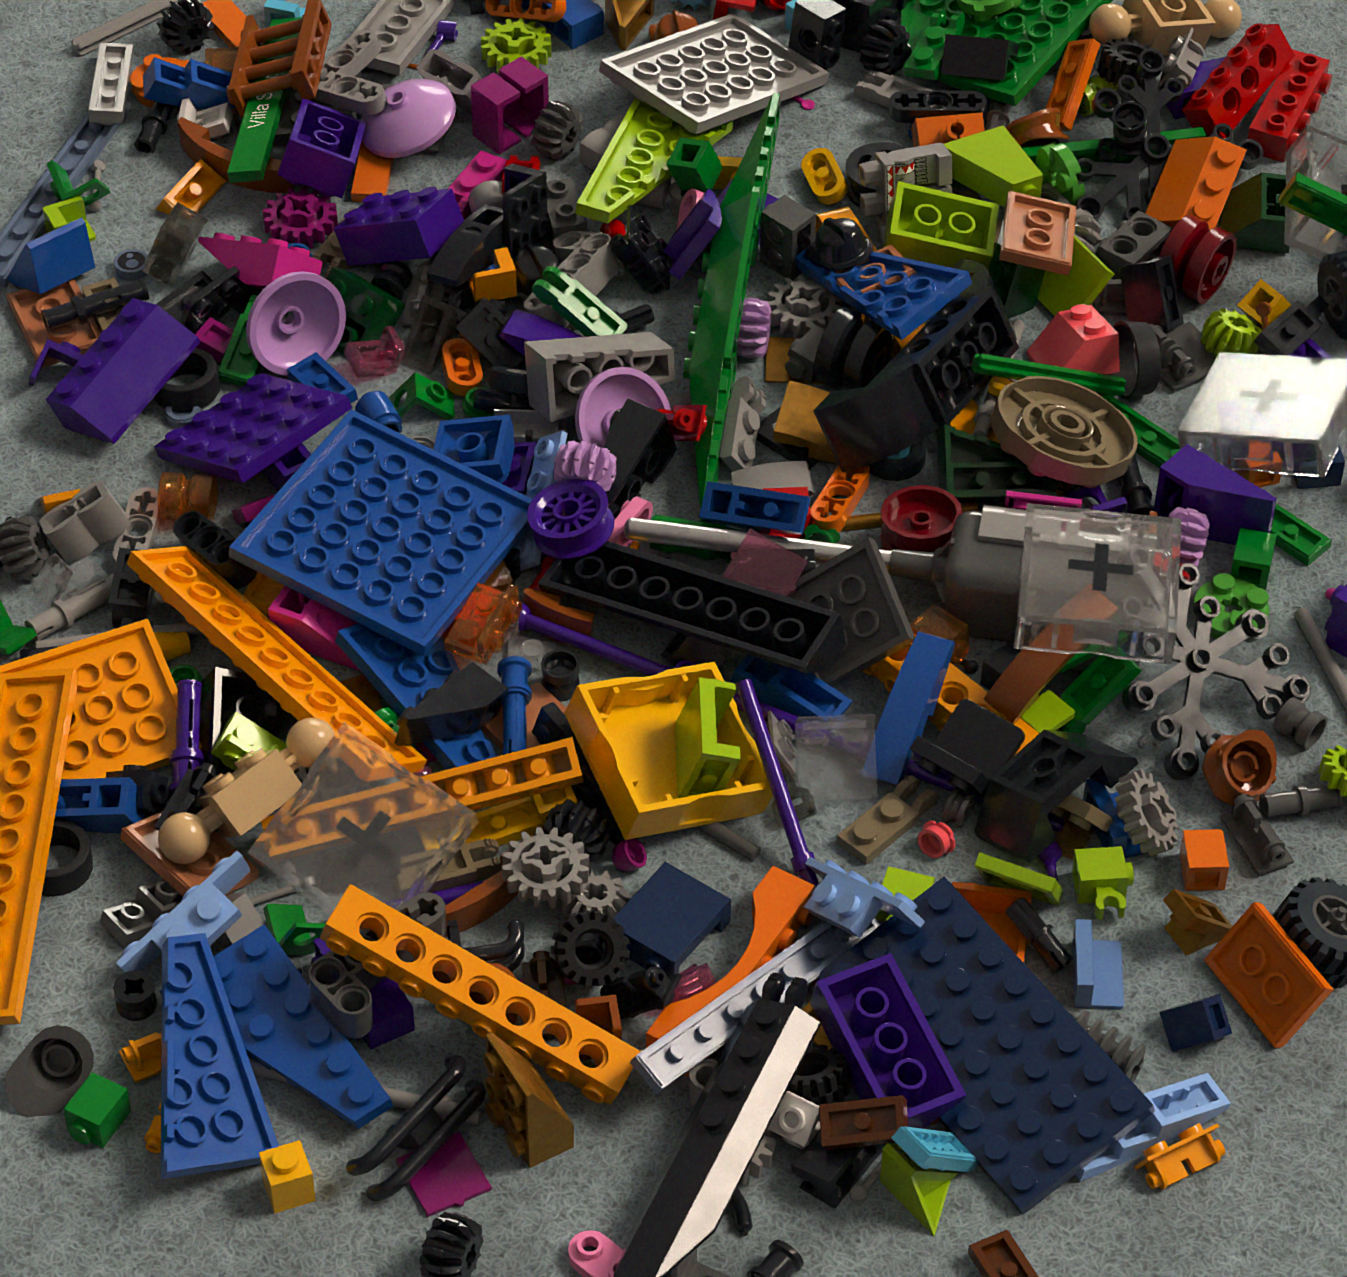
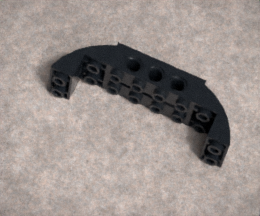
M960 259L952 268L969 271L972 284L962 291L958 298L941 308L866 387L831 391L813 410L842 472L864 467L885 459L924 439L944 424L948 425L993 377L972 371L973 356L975 354H988L1011 358L1019 349L1016 342L1015 329L993 280L983 264L975 260Z

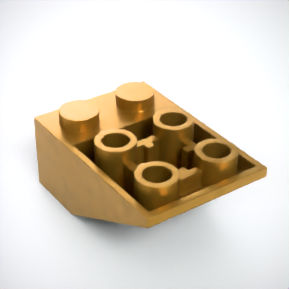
M492 1032L486 1034L487 1053L483 1054V1061L488 1072V1078L484 1080V1085L489 1095V1103L485 1104V1108L491 1123L495 1127L501 1125L506 1132V1142L515 1158L522 1156L528 1167L531 1168L574 1148V1124L534 1065Z

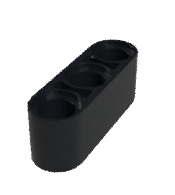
M189 511L175 521L173 533L182 545L188 546L235 589L247 586L256 577V570L229 557V547L236 539L198 511Z

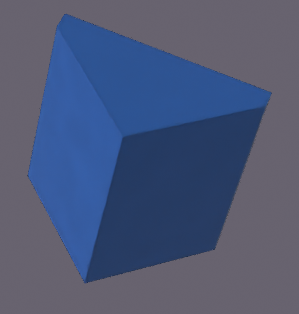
M82 217L26 243L7 277L10 283L42 294L96 268L86 223Z

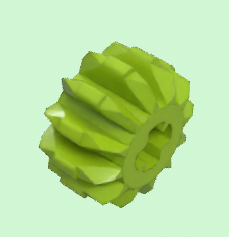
M1220 308L1219 311H1212L1210 317H1207L1201 332L1200 342L1206 346L1205 350L1214 353L1217 359L1222 358L1227 363L1233 361L1243 365L1244 362H1251L1253 356L1257 354L1260 347L1253 341L1262 330L1257 327L1258 323L1248 319L1246 314L1242 315L1236 310L1230 312L1225 308Z

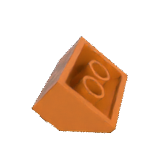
M1215 136L1175 140L1145 214L1172 228L1186 215H1193L1206 221L1209 225V230L1215 228L1247 149Z

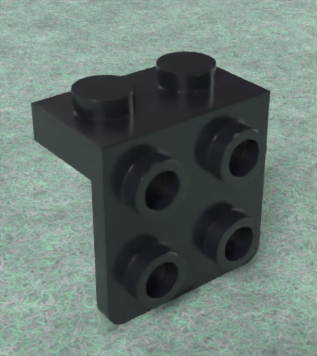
M511 163L504 168L503 232L504 248H508L513 259L524 248V245L531 244L533 246L548 236L550 221L547 214L549 189L546 172Z
M233 266L213 281L202 270L156 305L161 307L193 334H196L210 317L216 316L221 318L232 307V296L239 286L237 281L241 271L236 266Z
M963 699L959 702L933 744L917 736L909 749L919 759L917 766L928 774L937 777L940 773L949 778L948 783L963 794L968 795L971 791L984 798L989 778L1014 757L1025 740V733L1021 728L971 700Z

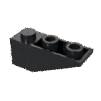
M474 662L468 664L460 672L454 670L437 690L435 688L430 689L420 704L415 708L409 706L403 711L397 721V726L400 728L394 743L397 746L476 733L499 714L508 687Z

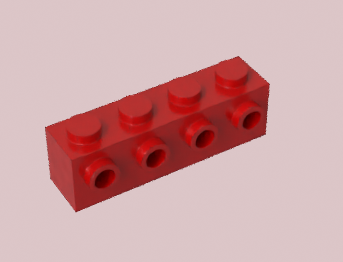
M1294 49L1292 51L1295 56L1275 79L1249 127L1247 139L1255 140L1262 146L1263 157L1283 163L1289 152H1296L1301 137L1299 133H1306L1311 120L1310 113H1317L1322 99L1321 93L1327 94L1332 81V75L1328 74L1330 60Z

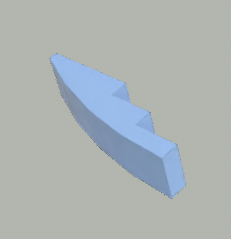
M1209 1073L1144 1093L1154 1105L1155 1112L1075 1175L1081 1182L1143 1155L1142 1152L1163 1140L1166 1143L1179 1138L1178 1134L1199 1123L1202 1125L1229 1109L1230 1101Z

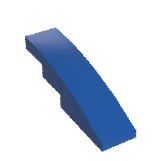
M917 632L886 702L861 773L862 775L894 785H898L904 780L912 754L909 748L917 736L922 737L928 716L933 717L956 644L954 641Z

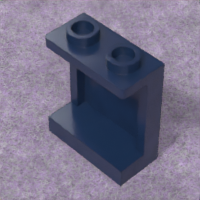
M664 862L614 917L615 922L621 924L625 929L623 931L624 935L629 938L630 944H626V947L630 951V955L625 960H632L642 966L644 970L650 967H657L664 970L667 976L679 973L680 965L713 928L722 932L730 923L731 899L669 863Z

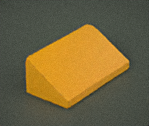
M200 159L163 198L156 210L189 222L225 184L226 180Z

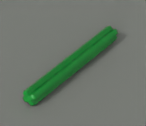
M975 354L972 358V371L978 374L1020 380L1027 376L1054 377L1079 384L1099 394L1122 396L1125 393L1126 380L1123 377L988 354Z

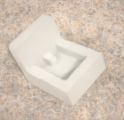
M186 98L181 102L177 121L181 117L209 129L210 139H218L229 133L233 111L228 103H224L197 112L190 98Z
M787 1091L768 1130L781 1135L782 1139L790 1145L805 1148L821 1130L820 1121H818L820 1117L819 1106Z

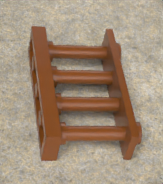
M307 0L302 19L259 29L253 15L246 16L244 28L240 34L241 40L230 84L226 89L230 104L236 106L241 117L244 116L248 99L292 87L294 90L298 89L302 99L311 100L316 98L332 26L321 0ZM297 34V37L264 45L267 41ZM293 52L292 56L259 64L260 60ZM289 70V74L253 83L254 79Z

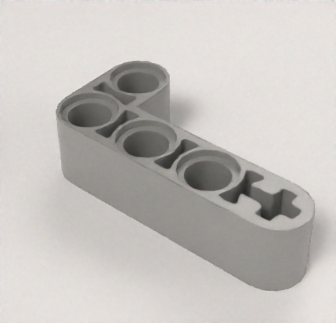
M569 231L559 235L553 241V246L560 263L557 268L566 273L572 280L576 279L594 296L619 272L620 263L616 255L611 251V237L605 233ZM533 293L525 300V312L545 318L563 327L569 324L565 318L552 308V305L543 304Z

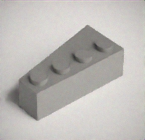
M652 332L524 342L529 406L550 423L575 415L577 402L585 385L594 376L605 370L617 367L634 368L650 376L658 385L675 380L674 350Z

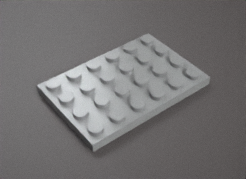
M734 13L602 59L599 67V72L611 79L612 83L628 90L638 100L648 103L659 110L660 114L673 119L682 125L686 131L694 134L766 108L773 92L780 93L781 102L826 85L829 77L828 71Z

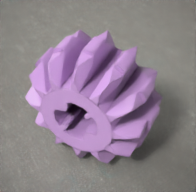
M758 298L745 299L737 342V356L754 359V357L763 358L767 353L771 324V306L768 301H761Z
M584 440L581 443L568 441L567 444L560 445L559 451L556 453L553 478L557 482L567 479L590 480L600 485L605 492L610 491L616 476L617 458L607 448H600L596 443L589 444Z
M1181 507L1174 509L1169 514L1164 530L1161 533L1162 537L1159 543L1160 549L1158 554L1167 560L1180 564L1191 563L1197 567L1200 558L1203 557V551L1209 535L1208 528L1210 524L1206 514L1199 513L1198 510L1188 507L1186 509Z

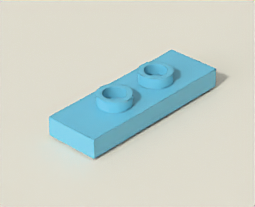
M900 1126L891 1137L918 1166L925 1170L932 1168L941 1171L971 1172L978 1165L976 1157L970 1153L953 1132Z

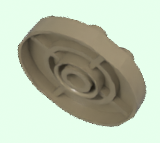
M1027 376L1005 385L1000 391L991 413V426L995 436L1001 443V449L1008 454L1016 456L1036 476H1048L1066 483L1095 488L1097 485H1102L1124 475L1137 449L1136 432L1129 419L1120 410L1098 393L1079 384L1059 378Z

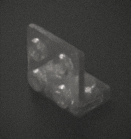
M876 714L797 717L795 731L799 799L801 801L876 798L878 795L875 746Z

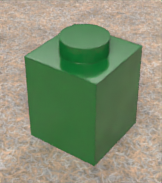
M681 137L666 164L680 190L689 191L690 189H695L704 193L708 188L710 190L713 189L723 169L710 141Z
M1240 528L1230 575L1266 590L1277 534Z
M93 1072L64 1108L67 1130L71 1137L81 1144L87 1145L91 1142L102 1148L105 1147L131 1112L128 1088Z

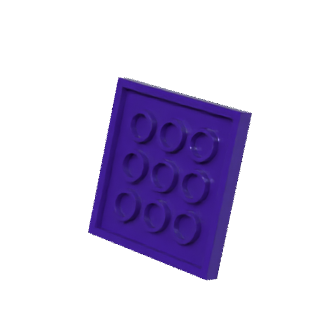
M257 374L249 378L247 384L236 392H230L222 396L220 402L209 410H203L195 414L192 418L193 420L182 428L168 432L165 435V439L156 444L154 448L158 457L162 460L244 483L351 410L352 406L346 395L266 374Z

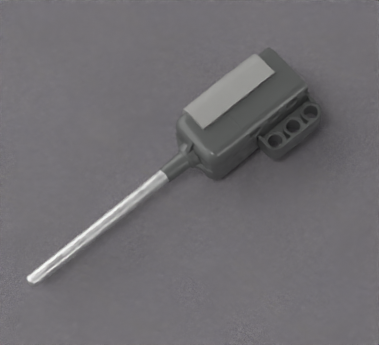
M984 505L982 511H966L958 515L952 527L950 540L943 547L935 549L934 552L892 549V551L879 549L889 575L930 582L931 586L935 588L942 605L941 618L943 626L950 633L967 637L1028 644L1071 600L1089 586L1093 589L1094 571L1068 569L1069 559L1094 561L1095 543L1109 544L1108 563L1116 564L1117 558L1122 552L1130 547L1137 546L1149 553L1151 557L1150 570L1153 571L1157 534L1132 531L1130 523ZM634 517L629 518L624 525L625 536L630 540L739 554V550L814 549L816 564H823L853 547L852 545ZM1134 556V562L1141 566L1139 560ZM1107 573L1106 591L1094 590L1116 609L1126 599L1134 598L1142 604L1144 609L1153 611L1154 605H1148L1149 597L1138 580H1128L1121 576V574ZM1126 606V612L1134 617L1133 609ZM1121 622L1128 633V637L1119 644L1122 645L1135 663L1140 666L1141 653L1138 650L1137 642L1144 635L1145 629H1150V627L1137 623L1125 624ZM1101 653L1070 669L1084 671Z

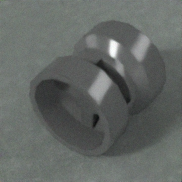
M1292 697L1278 712L1273 728L1283 736L1290 735L1295 737L1296 744L1308 750L1321 738L1328 719L1318 711L1310 712L1306 709L1305 703Z

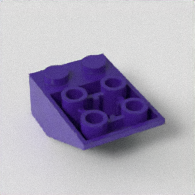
M1186 444L1160 466L1154 507L1158 513V520L1164 524L1168 520L1169 514L1177 507L1184 509L1188 507L1198 510L1199 513L1206 514L1210 524L1207 540L1236 545L1240 528L1271 533L1277 498L1239 476L1236 472L1216 462L1205 453Z

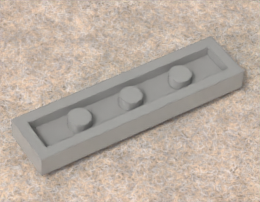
M100 43L88 109L89 122H98L102 125L123 123L133 61V44Z

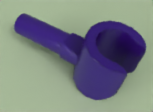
M440 20L437 25V36L427 52L430 49L438 50L444 40L455 41L458 35V30H455L457 22Z
M1054 840L1038 855V858L1044 863L1047 876L1056 878L1058 881L1056 862L1062 856V849Z

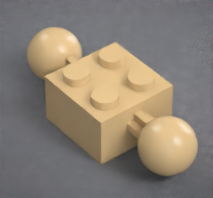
M1124 0L1122 6L1108 3L1095 9L1089 20V30L1092 37L1102 45L1106 44L1108 40L1119 39L1122 41V38L1126 39L1131 32L1140 45L1145 43L1150 45L1149 48L1160 51L1163 56H1168L1170 53L1167 50L1173 40L1178 35L1183 38L1191 28L1194 29L1191 39L1201 44L1203 50L1210 36L1226 38L1233 35L1240 27L1242 12L1234 0H1208L1205 4L1201 0Z
M305 718L291 727L286 739V748L279 752L277 749L264 751L260 748L257 751L251 750L234 763L238 768L237 770L224 775L221 773L202 787L206 793L197 800L204 808L196 815L187 812L177 813L164 821L158 834V843L162 853L175 863L189 864L199 860L206 853L210 844V834L217 828L225 838L242 836L305 788L294 774L296 769L300 766L309 769L319 768L326 765L333 758L337 749V737L333 728L324 720Z

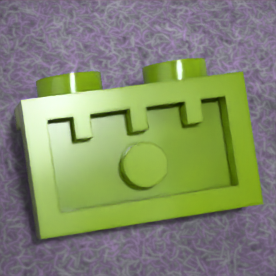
M235 712L229 718L211 754L221 759L222 763L228 768L237 770L238 768L234 763L251 750L257 751L262 748L264 751L277 749L280 752L286 748V743L243 715Z

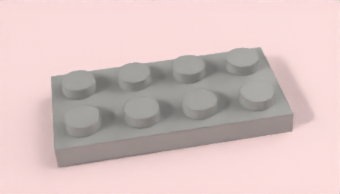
M379 0L353 32L354 34L368 29L375 31L377 34L381 52L366 67L400 76L437 30L438 22L444 20L455 7L456 0Z

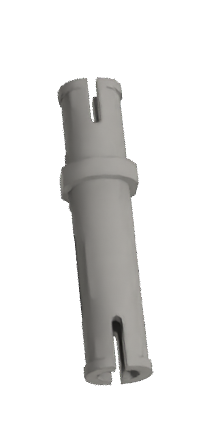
M114 572L64 601L58 599L52 602L51 608L27 619L24 622L25 626L33 628L37 634L32 640L34 642L41 640L62 627L67 629L74 625V620L108 603Z

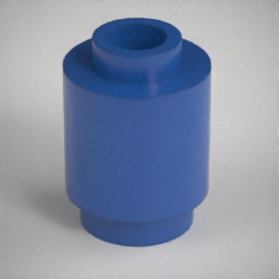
M368 392L358 400L355 406L356 412L401 434V417L384 392Z

